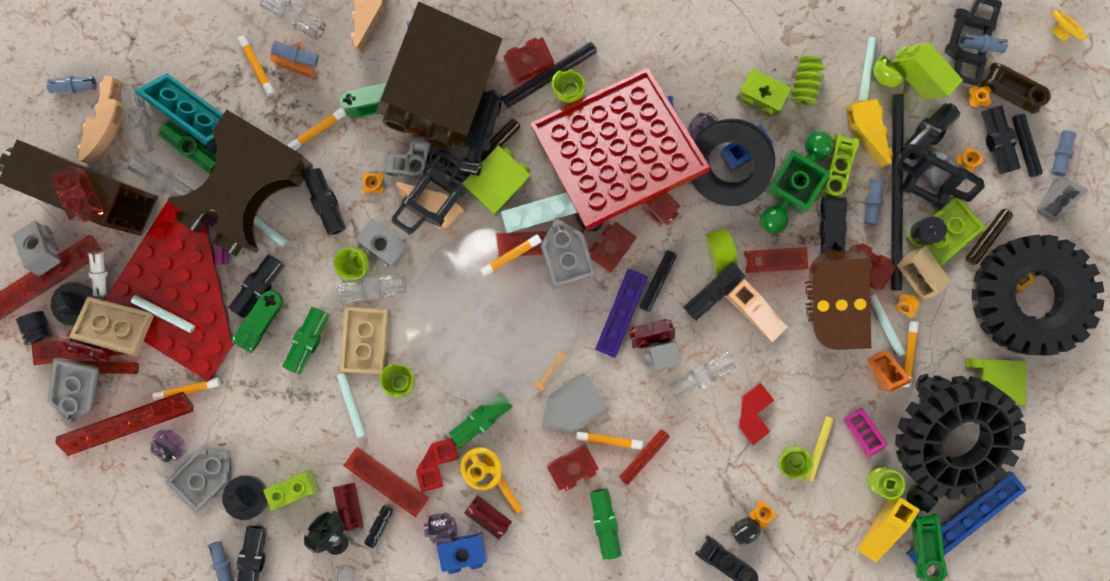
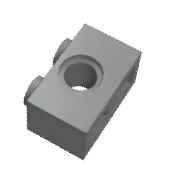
M373 219L369 220L355 239L360 243L359 248L368 255L371 252L378 256L376 260L385 267H388V265L395 267L410 247ZM385 239L387 246L384 250L379 251L377 249V242Z
M34 220L12 234L23 267L40 276L61 262L58 254L60 250L52 238L54 234L47 225L43 226Z
M677 342L647 347V352L643 353L646 366H650L652 370L682 364Z

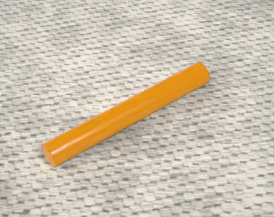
M481 456L487 466H495L488 456ZM501 476L497 485L513 512L517 514L523 509L505 479Z

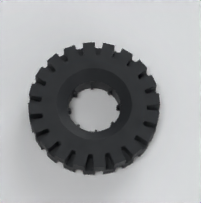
M1031 235L1007 241L1008 243L1001 244L992 250L993 255L984 258L980 264L984 268L982 271H976L973 282L978 283V288L972 289V300H978V306L974 307L973 310L976 318L983 319L984 322L980 326L984 332L994 335L992 340L999 346H1007V350L1017 354L1050 356L1057 355L1059 352L1070 351L1076 348L1075 343H1083L1090 336L1087 329H1095L1100 321V318L1094 314L1095 312L1103 311L1105 300L1097 299V293H1104L1103 281L1095 282L1094 277L1100 274L1096 264L1087 265L1086 261L1090 256L1083 249L1074 250L1075 243L1067 239L1058 240L1059 236ZM1034 272L1037 276H1044L1050 282L1049 284L1052 285L1055 294L1052 309L1046 312L1045 316L1040 319H1036V316L1024 314L1016 301V288L1019 281L1025 279V275Z
M964 376L952 377L950 384L943 379L934 383L935 394L926 388L918 395L923 402L921 406L911 402L905 411L912 418L901 417L897 428L903 434H896L895 445L900 449L896 451V454L903 469L926 492L929 491L933 496L943 498L945 495L949 500H959L961 494L966 498L977 496V486L983 492L994 487L990 479L992 475L999 481H1002L1009 474L1002 468V465L1015 466L1019 457L1011 450H1023L1025 440L1019 435L1026 433V425L1021 420L1024 416L1021 409L1015 405L1016 402L987 380L983 381L981 378L969 376L967 380ZM964 423H979L980 434L973 448L958 457H945L944 445L950 433Z

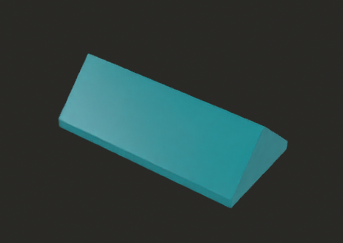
M168 73L135 90V93L202 143L217 151L212 131L223 115L220 111Z

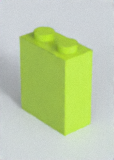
M930 42L901 47L895 53L896 57L891 62L903 77L906 76V81L924 100L949 97L963 81Z
M499 145L482 162L480 176L470 175L462 183L464 188L495 216L503 210L531 179L529 174L531 170L523 162L518 164L513 159L514 154L506 147L502 149Z

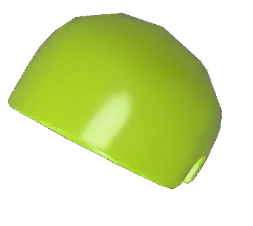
M881 55L874 64L873 74L881 85L896 87L901 85L906 76L903 77L896 70L891 61L884 55Z
M572 69L565 72L559 70L552 78V90L560 101L566 103L575 102L581 99L585 93V80L581 74Z
M348 247L339 250L334 256L333 266L336 274L341 279L358 280L367 275L369 259L367 254L360 248Z
M392 363L385 367L379 376L381 388L391 397H405L412 392L415 385L414 374L405 365Z
M789 446L782 450L778 458L779 470L781 474H784L791 480L803 478L810 473L813 467L812 456L803 447Z

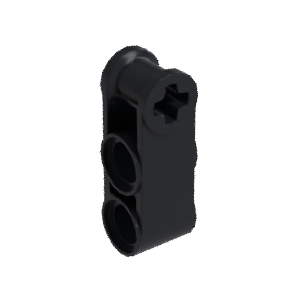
M823 196L820 204V254L833 252L829 251L830 247L836 251H845L846 197Z
M709 535L705 537L706 541L701 549L695 552V555L704 562L714 566L734 581H743L741 576L745 571L752 572V577L748 581H758V574L751 565L730 552ZM726 558L733 559V565L729 568L722 566Z

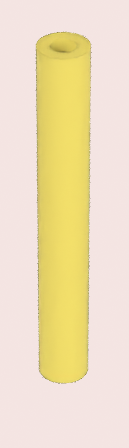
M825 417L812 455L813 467L810 473L805 476V479L808 481H814L834 422L833 418Z

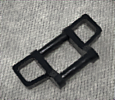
M974 0L970 11L962 8L955 11V23L949 44L946 45L944 52L955 60L954 70L963 79V83L974 86L979 84L988 59L986 57L987 51L975 54L964 51L958 46L963 25L983 30V34L991 37L992 32L996 30V22L1002 6V2L999 0ZM979 3L993 7L990 20L974 16ZM962 62L978 66L975 79L961 74Z
M908 144L896 158V166L908 173L902 185V191L908 194L913 193L933 203V206L938 209H942L946 205L950 195L970 202L985 188L984 180L963 167L958 168L936 156V153L915 144ZM910 153L922 156L913 167L903 162ZM931 165L952 174L940 187L937 195L916 185L919 177ZM965 179L976 184L969 192H963L956 188Z
M440 151L432 164L424 170L423 177L409 196L404 197L401 206L392 216L391 222L409 235H412L425 221L441 227L445 222V216L458 198L463 197L466 192L462 186L453 182L460 170L461 163L446 152ZM441 159L446 160L455 167L449 180L433 170ZM430 181L451 193L437 213L429 212L416 203V200ZM405 207L421 217L413 227H408L397 219Z

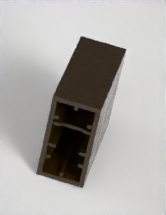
M418 1L376 113L384 115L382 123L395 131L407 133L410 127L427 133L425 141L440 149L450 150L452 144L460 146L468 135L503 38Z
M18 139L14 147L5 150L0 158V172L2 173L0 184L100 226L138 236L142 235L158 198L157 195Z

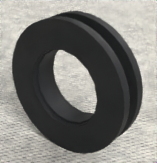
M723 119L708 125L697 136L694 142L708 165L711 151L717 145L726 142H734L744 146L754 160L752 174L740 182H727L719 179L712 172L711 167L710 172L691 180L695 189L703 197L716 204L739 206L755 200L765 191L774 172L775 151L768 136L758 126L741 119Z

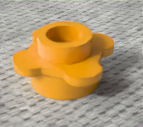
M977 86L970 87L968 100L971 107L983 106L986 108L991 105V100L989 99L991 88L989 86H984L983 88H978Z
M969 146L965 148V152L962 155L957 156L956 162L964 166L969 172H973L975 167L983 162V157L977 150Z
M380 172L376 174L364 173L362 176L363 192L365 194H370L371 192L383 193L382 180L384 175Z
M901 294L899 296L900 301L895 305L897 311L907 314L908 317L914 318L916 316L915 311L920 307L919 300L913 295Z
M764 501L757 502V507L750 511L749 516L752 520H756L761 528H766L768 523L775 518V511L766 505Z

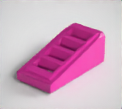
M863 408L843 419L867 458L888 446ZM862 416L864 420L853 426L851 422ZM867 424L869 428L858 433L857 429ZM872 432L874 436L865 441L862 439L863 436ZM877 440L878 444L869 449L867 445Z

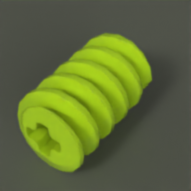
M802 56L799 58L798 73L795 75L797 81L793 84L795 89L791 92L793 98L790 101L800 105L818 104V100L814 99L813 96L820 95V91L815 90V88L822 87V83L818 82L817 79L824 78V75L819 73V71H825L826 66L821 64L822 60L818 57Z

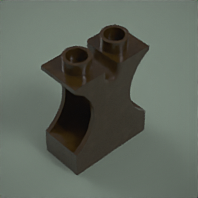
M226 109L212 131L217 147V157L211 175L196 190L185 195L169 197L167 201L181 209L175 220L197 233H200L205 224L212 226L214 230L219 232L213 243L237 256L243 247L255 253L259 250L254 236V219L262 204L271 195L280 190L299 187L304 180L302 175L309 171L313 165L302 154Z

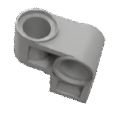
M412 135L407 154L388 152L384 173L395 177L421 179L424 175V170L430 166V155L434 150V146L425 141L426 137ZM416 163H422L421 169L413 172V166Z

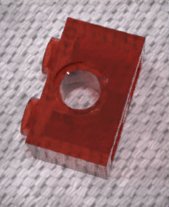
M543 37L540 39L533 38L519 49L517 47L511 48L503 56L504 63L515 85L540 74L554 65V59ZM529 55L534 60L531 63H524L522 61L523 57Z
M69 166L49 176L69 220L84 223L104 213L85 170Z
M666 192L647 201L642 209L661 227L664 223L668 226L679 215L677 210L681 206Z
M617 222L613 226L608 224L601 234L604 238L600 244L595 242L589 250L592 262L609 274H611L637 238ZM609 241L617 245V250L613 253L605 249V244Z
M863 243L851 246L849 251L864 250L869 257V261L872 264L870 287L876 291L883 290L896 268L895 265L891 264V259L884 255H876L872 252L873 249Z
M586 443L547 464V468L559 491L562 489L568 491L577 486L576 482L582 478L588 480L597 474L596 471L599 470ZM571 463H577L580 466V471L576 474H571L567 470L568 466Z

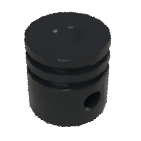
M935 216L928 217L913 224L910 231L911 238L918 245H931L944 239L947 228L944 221Z
M44 311L28 313L16 319L20 334L23 335L22 339L25 340L24 345L40 343L53 337L52 333H50V328H48L49 325Z

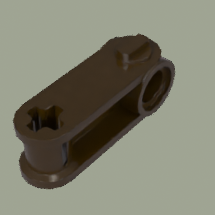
M992 63L990 66L991 71L987 78L981 82L982 87L989 86L992 93L1031 114L1038 113L1041 107L1046 105L1051 98L1047 87L1000 63ZM1032 95L1036 96L1037 102L1033 100Z

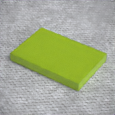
M953 196L942 209H938L930 216L938 217L944 221L947 228L946 236L942 241L926 245V247L942 267L987 227L963 200ZM911 234L906 237L915 249L922 247L913 241Z

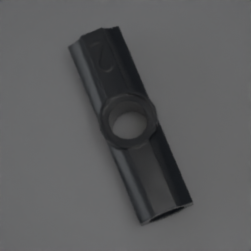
M944 103L930 118L922 120L915 134L902 146L901 151L911 143L926 150L931 145H937L944 137L946 130L960 117L961 112L957 109V106L952 103ZM910 153L907 158L917 160L920 158V155Z
M1002 105L982 111V117L988 133L986 135V145L989 151L994 153L999 173L1004 174L1020 169L1021 166L1015 150L1017 143L1016 134L1008 126Z
M317 168L307 171L302 176L311 195V204L317 215H320L327 234L331 236L343 232L347 228L339 212L337 198L332 189H329L322 170Z
M268 254L256 271L250 273L245 278L241 291L228 308L236 315L246 318L264 292L271 290L272 282L285 265Z
M732 262L711 282L706 284L683 308L697 321L746 276ZM716 285L720 289V294L716 298H711L708 290L711 286Z
M249 525L246 527L243 549L240 551L237 560V569L239 570L237 581L259 580V575L263 570L266 554L263 551L267 528L264 526Z

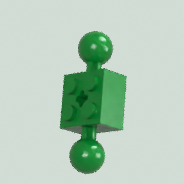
M816 131L807 137L805 141L807 154L805 157L794 150L785 156L764 191L778 199L775 206L766 208L760 216L761 227L766 232L778 234L786 229L789 222L787 211L790 207L801 214L810 209L831 172L816 164L818 159L828 157L833 151L834 142L828 133ZM796 178L799 180V186H797L794 182Z

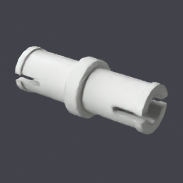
M97 251L88 252L90 262L88 275L92 280L94 297H97L98 294L99 297L108 295L106 284L108 271L105 270L103 251H98V253Z

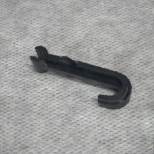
M494 89L484 90L470 127L472 135L467 136L464 142L469 150L467 157L461 161L460 170H463L462 173L476 176L481 174V156L483 151H488L491 147L488 138L492 136L496 117H499L502 106L503 94L497 93Z

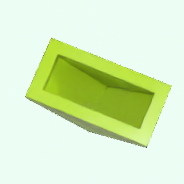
M727 228L705 234L716 276L732 262L738 267L736 246Z

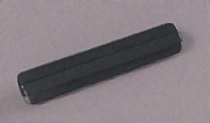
M1026 114L1016 115L1012 117L1029 177L1040 176L1043 174V170Z
M669 250L665 252L640 304L641 309L647 312L651 311L677 257L676 253Z

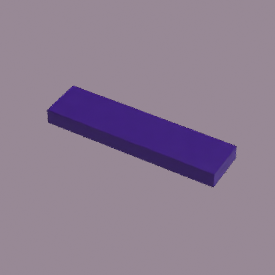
M629 268L627 269L595 350L616 358L648 276Z

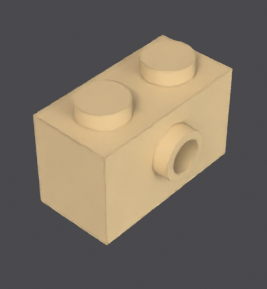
M926 245L908 253L897 264V267L922 301L940 294L951 282Z

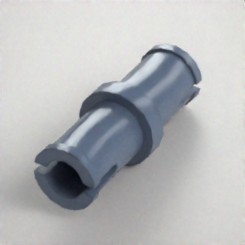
M963 33L959 40V47L977 49L978 52L983 53L986 51L1005 53L1008 44H1003L1008 43L1007 39L991 38L986 34L976 36Z
M274 41L271 48V55L289 59L291 63L299 62L313 68L317 66L319 54L302 50L300 46L294 45L293 47Z
M67 76L63 79H47L46 81L50 83L46 84L49 93L68 91L69 93H76L77 91L96 90L97 88L93 86L97 85L94 76L76 78L74 76Z
M1068 130L1061 132L1059 146L1054 152L1056 157L1051 171L1052 175L1059 177L1066 175L1069 159L1074 154L1072 148L1077 135L1075 132Z
M870 179L868 199H865V204H867L865 220L863 222L865 224L878 225L880 206H883V201L881 200L885 183L883 180Z
M222 540L207 545L213 561L211 565L212 570L216 571L218 581H233L229 568L231 563L226 558Z

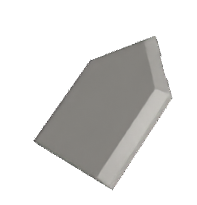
M555 218L541 244L553 289L596 276L584 233Z
M54 358L47 401L52 408L55 407L62 417V422L67 426L93 410L99 367L65 358Z
M583 374L548 397L541 428L573 434L609 410L587 375Z
M197 450L166 481L195 513H198L229 482L230 450Z

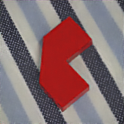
M758 383L745 393L741 401L742 406L738 427L752 445L771 432L757 415L775 401L761 383Z
M452 438L432 443L419 464L416 474L421 493L444 486L438 465L459 459L456 444Z

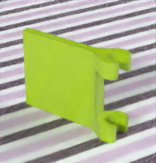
M966 358L965 367L979 368V378L983 381L987 380L1010 396L1016 402L1015 405H1026L1027 361Z

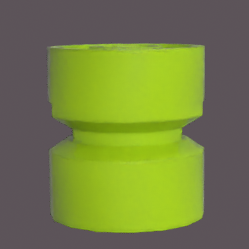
M877 466L871 469L867 475L868 488L886 499L899 498L905 490L906 483L904 477L895 470L884 466Z

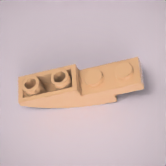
M103 77V82L99 86V102L95 106L96 116L95 118L86 117V121L82 126L83 136L81 144L78 146L77 154L78 160L92 165L108 148L119 129L126 105L118 101L122 82L113 77Z

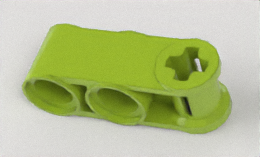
M841 133L835 134L833 138L834 148L829 156L826 170L831 172L821 189L824 196L837 197L845 192L854 156L858 149L859 138L851 139L841 136ZM836 161L843 164V171L836 168ZM830 182L837 184V192L830 189Z

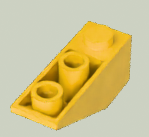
M878 99L851 104L846 108L850 131L856 138H859L860 143L881 168L888 166L892 163L893 153L891 148L888 147V130L883 125V108L879 105Z
M901 497L888 499L858 546L857 551L877 562L908 530L920 510Z

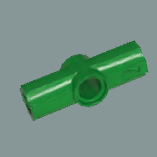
M169 120L167 123H164L159 129L158 136L211 175L217 155ZM194 143L193 151L188 153L189 145Z
M311 307L302 327H299L293 336L292 347L282 367L299 375L302 373L310 355L315 352L320 343V334L330 314Z
M501 391L484 406L481 405L470 413L466 420L449 432V435L461 448L476 435L482 434L495 423V420L510 410L513 405Z
M608 488L591 491L589 493L594 513L593 521L596 536L599 537L601 555L603 560L615 559L622 556L617 535L616 516L611 506L610 493Z

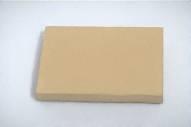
M88 296L69 337L72 340L137 356L154 315L150 312Z
M344 307L339 372L381 374L386 364L390 309Z

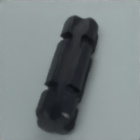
M387 505L381 507L380 515L376 517L369 531L370 534L367 535L364 541L366 546L374 548L377 545L378 538L381 537L388 523L387 519L393 513L391 507Z

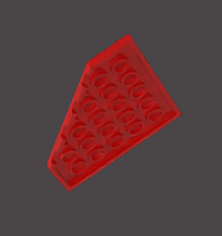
M167 201L104 301L146 311L131 303L133 296L137 295L195 325L193 332L189 333L154 315L144 342L201 378L209 381L214 377L234 345L231 342L233 336L229 329L228 313L223 302L220 277L217 274L214 250L208 234L210 232L208 224H205L200 233H197L175 220L181 209Z

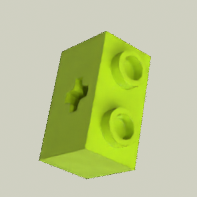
M752 68L737 97L745 105H754L760 108V111L765 115L776 116L792 88ZM761 91L765 92L764 98L761 97Z
M311 469L272 485L263 491L270 509L273 511L314 494L320 489Z

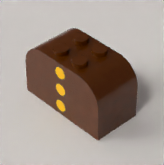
M864 250L834 251L819 255L814 259L809 268V281H805V294L807 295V300H810V303H806V316H808V322L812 324L817 340L823 346L834 350L871 349L869 257Z

